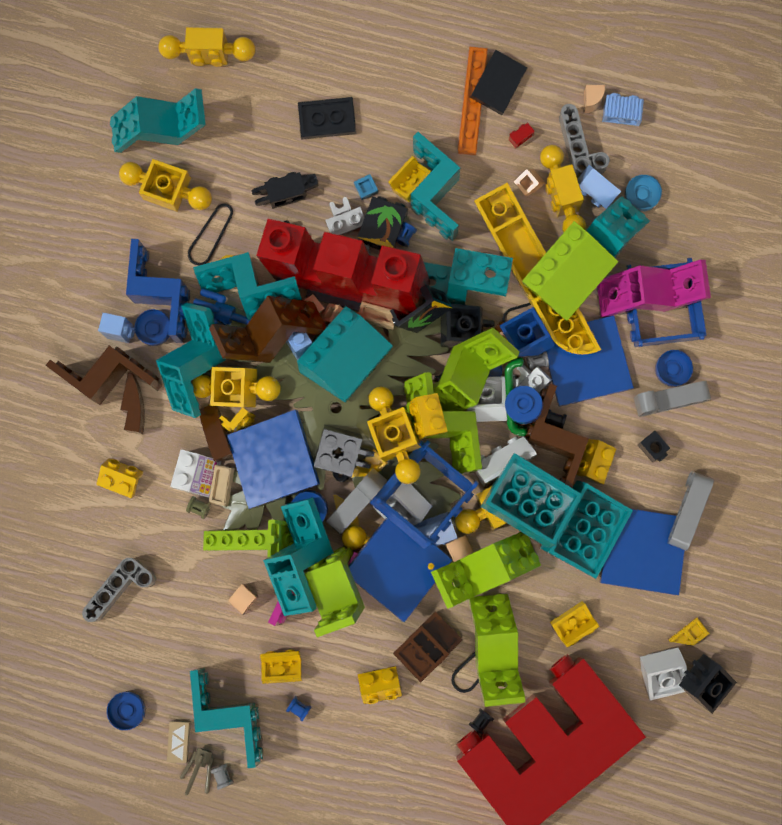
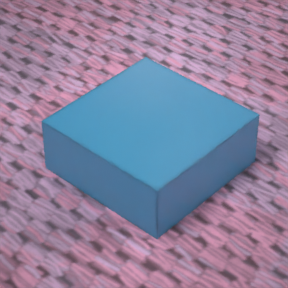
M370 174L354 181V186L361 200L378 193V189Z

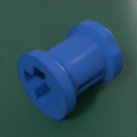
M403 222L396 242L408 247L410 245L409 241L413 233L417 232V229Z
M295 696L286 711L292 712L300 718V721H303L311 706L300 702L298 697Z

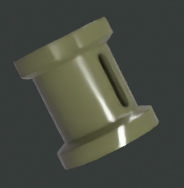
M192 496L187 505L186 512H193L200 515L202 519H205L209 513L211 503L208 502L206 504Z

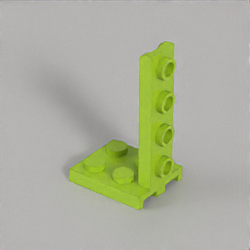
M268 520V530L204 531L203 551L268 550V558L292 545L294 541L286 521Z

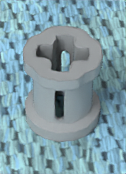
M546 351L538 356H526L530 371L538 366L549 367Z
M227 764L210 770L217 782V790L234 783L228 774Z

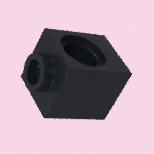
M653 431L638 444V447L651 462L656 460L662 461L668 456L666 452L670 449L656 431ZM652 443L659 446L658 453H654L651 450Z

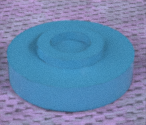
M649 175L635 176L629 181L625 189V198L639 211L653 209L660 201L662 195L659 182Z

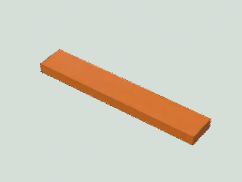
M469 47L458 154L476 155L482 104L473 100L470 96L486 68L488 48Z

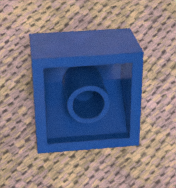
M534 307L500 325L507 340L519 351L518 357L538 356L554 347L552 338Z

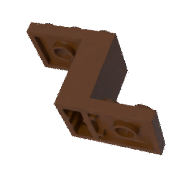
M267 296L246 327L212 324L209 330L222 358L271 363L293 332L320 335L327 327L314 302Z
M109 345L84 378L72 372L70 368L60 361L55 363L49 360L45 365L99 405L102 404L127 370L138 376L156 391H159L162 387L158 382L160 378L148 369L143 371L145 369L144 366L132 357L129 360L130 356L117 346L114 349Z
M549 384L547 388H543L540 394L543 401L542 413L535 420L534 424H530L525 437L528 438V443L568 458L563 467V471L566 473L559 480L572 488L589 438L544 423L557 388L556 385Z

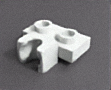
M347 197L343 198L344 206L342 208H337L334 202L329 203L333 217L325 221L329 232L332 234L342 235L362 226L364 215L361 207L351 210Z
M523 364V366L517 367L521 374L520 377L513 374L515 387L529 386L538 393L552 380L539 366L531 372Z

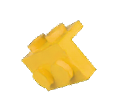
M411 156L388 183L395 194L410 202L411 193L431 171L419 164L416 157Z
M438 393L415 397L410 401L409 411L414 417V430L419 439L447 432Z
M242 407L232 420L223 415L219 419L223 421L221 424L223 427L234 433L252 426L256 415Z
M589 439L576 475L604 485L616 448L600 440Z
M108 458L100 467L96 485L132 499L143 471L135 466L123 464L117 459Z
M583 601L550 622L557 636L566 647L575 645L581 638L592 634L599 627L598 622L593 618Z
M287 650L280 653L268 651L265 654H260L262 684L302 681V661L299 651Z
M396 666L358 674L363 704H376L378 701L395 700L402 696Z

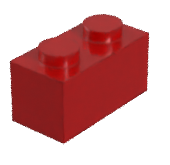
M527 122L522 124L518 130H514L509 134V141L516 149L534 136L535 131Z

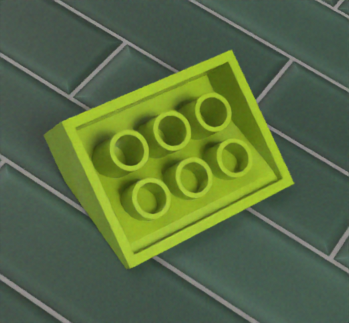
M573 221L522 280V283L563 319L568 321L616 266L618 261L587 231Z

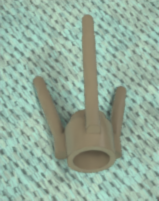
M199 747L197 751L193 752L192 758L180 776V779H183L192 764L196 765L185 791L186 796L192 788L199 768H205L206 764L208 766L205 793H209L210 770H212V764L215 759L211 757L213 752Z

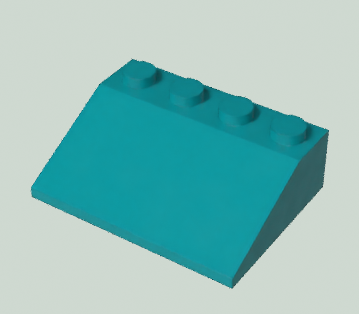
M345 306L297 360L299 372L346 403L393 348V345L362 316Z
M513 453L487 494L481 508L549 548L555 545L582 494Z
M577 480L573 489L582 494L555 545L549 548L542 545L540 549L597 579L633 510L591 485Z

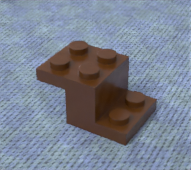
M435 611L393 654L421 683L449 656V653L463 639Z

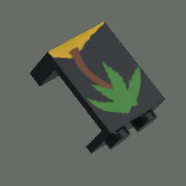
M372 196L357 239L363 240L366 245L369 244L370 247L381 250L382 245L396 248L395 243L404 219L408 215V208L402 203L395 202L394 204L388 202L384 197L378 196L376 198Z
M425 285L420 288L426 300L423 305L410 314L395 309L390 310L396 327L418 333L453 307L445 292Z

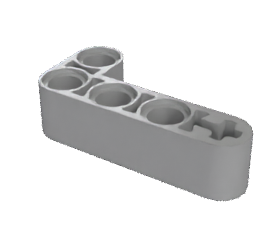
M572 104L564 105L560 112L559 122L570 165H573L576 177L578 178L584 171L580 170L577 165H584L586 168L590 165L600 174L604 173L610 162L609 156L603 152L589 154L577 108ZM574 130L577 134L571 135L568 131ZM578 147L582 152L577 153L573 148ZM596 161H602L604 166H598Z
M707 381L657 392L647 391L634 397L639 417L711 400Z
M373 468L326 522L339 534H342L388 480Z
M694 471L690 472L686 481L687 490L671 529L668 544L686 551L688 550L714 483L713 478Z
M135 558L123 559L84 607L82 612L83 618L88 622L100 621L132 581L140 587L149 588L155 584L156 575ZM132 561L135 568L132 572H129L127 564ZM145 573L150 577L147 584L142 582V576ZM117 577L122 579L120 587H116L114 583ZM105 592H107L110 596V599L107 603L103 602L102 596ZM91 610H96V617H91Z

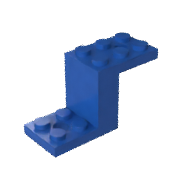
M131 239L126 295L135 304L171 306L168 335L175 343H183V338L187 336V327L185 326V316L181 306L190 300V290H188L182 279L147 277L145 264L149 260V251H147L139 239Z

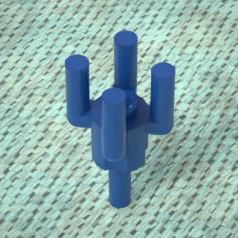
M202 288L200 296L217 302L212 304L197 298L193 301L195 305L211 309L214 314L215 324L223 322L231 325L232 321L245 325L249 323L246 316L235 313V307L225 304L226 296Z

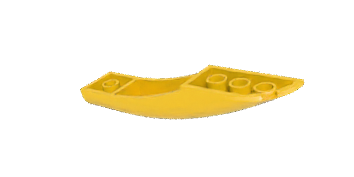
M508 182L474 200L502 255L513 258L511 271L554 343L563 350L574 354H592L600 351L601 348L579 308L566 321L523 285L522 280L546 254V251L527 220Z

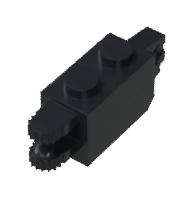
M290 172L281 178H270L267 182H264L265 185L252 189V195L267 193L268 196L255 200V205L262 206L270 203L272 209L304 200L307 196L306 192L319 185L316 174L301 175L300 172Z

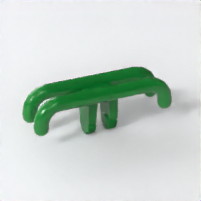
M521 357L509 361L506 365V397L514 389V368L521 367L524 364V359ZM507 414V425L511 433L517 436H525L527 434V427L517 425Z

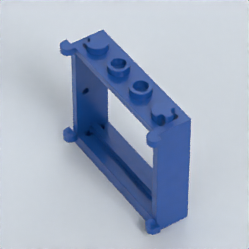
M687 258L686 263H677L652 267L670 270L691 263L693 261L692 258ZM626 265L627 270L632 268L631 265ZM690 279V281L688 282L689 288H691L693 284L692 279ZM701 301L687 305L692 334L641 339L637 309L629 310L627 320L628 324H631L632 327L630 340L634 342V347L704 340L707 335Z
M429 440L425 443L421 441V448L414 450L409 455V459L419 463L424 457L465 492L430 537L427 538L386 503L401 485L395 473L370 502V504L424 549L429 545L434 546L440 538L438 536L441 530L443 532L446 531L451 525L449 521L451 517L454 516L456 518L463 509L461 505L463 502L468 503L474 495L472 491L479 484L477 481L472 484L429 448L428 445L431 443Z

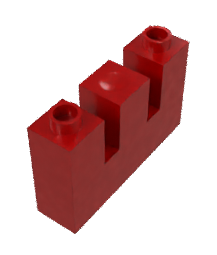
M267 219L256 255L275 281L276 279L283 280L295 276L299 288L359 303L366 302L395 309L406 314L412 313L424 304L425 298L420 288L430 285V279L421 254L382 245L379 257L369 255L362 240L324 232L321 243H316L305 227L273 219Z
M566 654L549 668L555 676L548 682L578 719L565 731L561 729L534 694L527 698L525 703H521L503 718V721L532 757L516 770L488 732L479 736L474 729L456 744L461 751L456 756L457 762L506 825H540L646 738L584 658L578 657L573 661Z

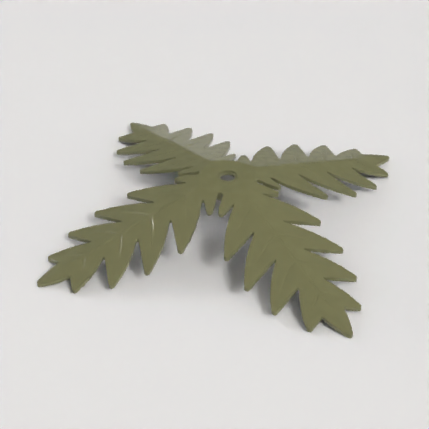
M236 308V314L246 316L244 309ZM441 317L418 333L394 326L393 330L388 329L389 339L382 327L371 325L393 345V348L346 403L299 372L297 359L287 343L283 345L271 363L263 362L252 369H257V382L265 376H271L277 380L284 379L279 382L281 391L275 400L303 398L294 404V408H313L312 411L299 412L300 419L305 421L302 422L313 462L324 424L361 434L363 438L361 447L377 451L367 421L379 415V411L360 409V406H370L368 395L374 388L380 386L388 388L393 396L406 395L404 392L405 384L389 376L416 377L425 372L436 373L435 369L407 356H432L449 351L448 347H441L440 343L425 337L441 333ZM232 321L231 325H229L237 327H246L245 324L236 321ZM315 335V337H314L312 343H313L320 335ZM228 359V360L238 361V362H255V361H245V360ZM336 402L340 403L342 406L341 412L337 414L332 413L330 410L331 405ZM430 443L428 447L435 450L438 448V444ZM358 454L357 459L363 460L366 456ZM397 458L388 460V464L379 472L385 479L389 480L395 473V468L398 464ZM419 462L421 474L419 479L412 483V486L432 506L422 520L424 521L446 512L449 513L452 509L450 503L459 500L461 495L446 487L430 484V482L445 475L430 462ZM316 468L320 485L317 486L320 490H323L326 470ZM235 471L233 482L241 485L238 471ZM364 476L352 477L355 488L363 480ZM243 491L230 496L229 505L222 506L231 510L223 531H234L245 524L248 530H258L264 512V505L248 509ZM300 492L292 494L293 499ZM286 497L266 503L273 520L283 521L284 514L281 506L286 504ZM452 516V517H451L452 524H453L454 527H456L455 517Z

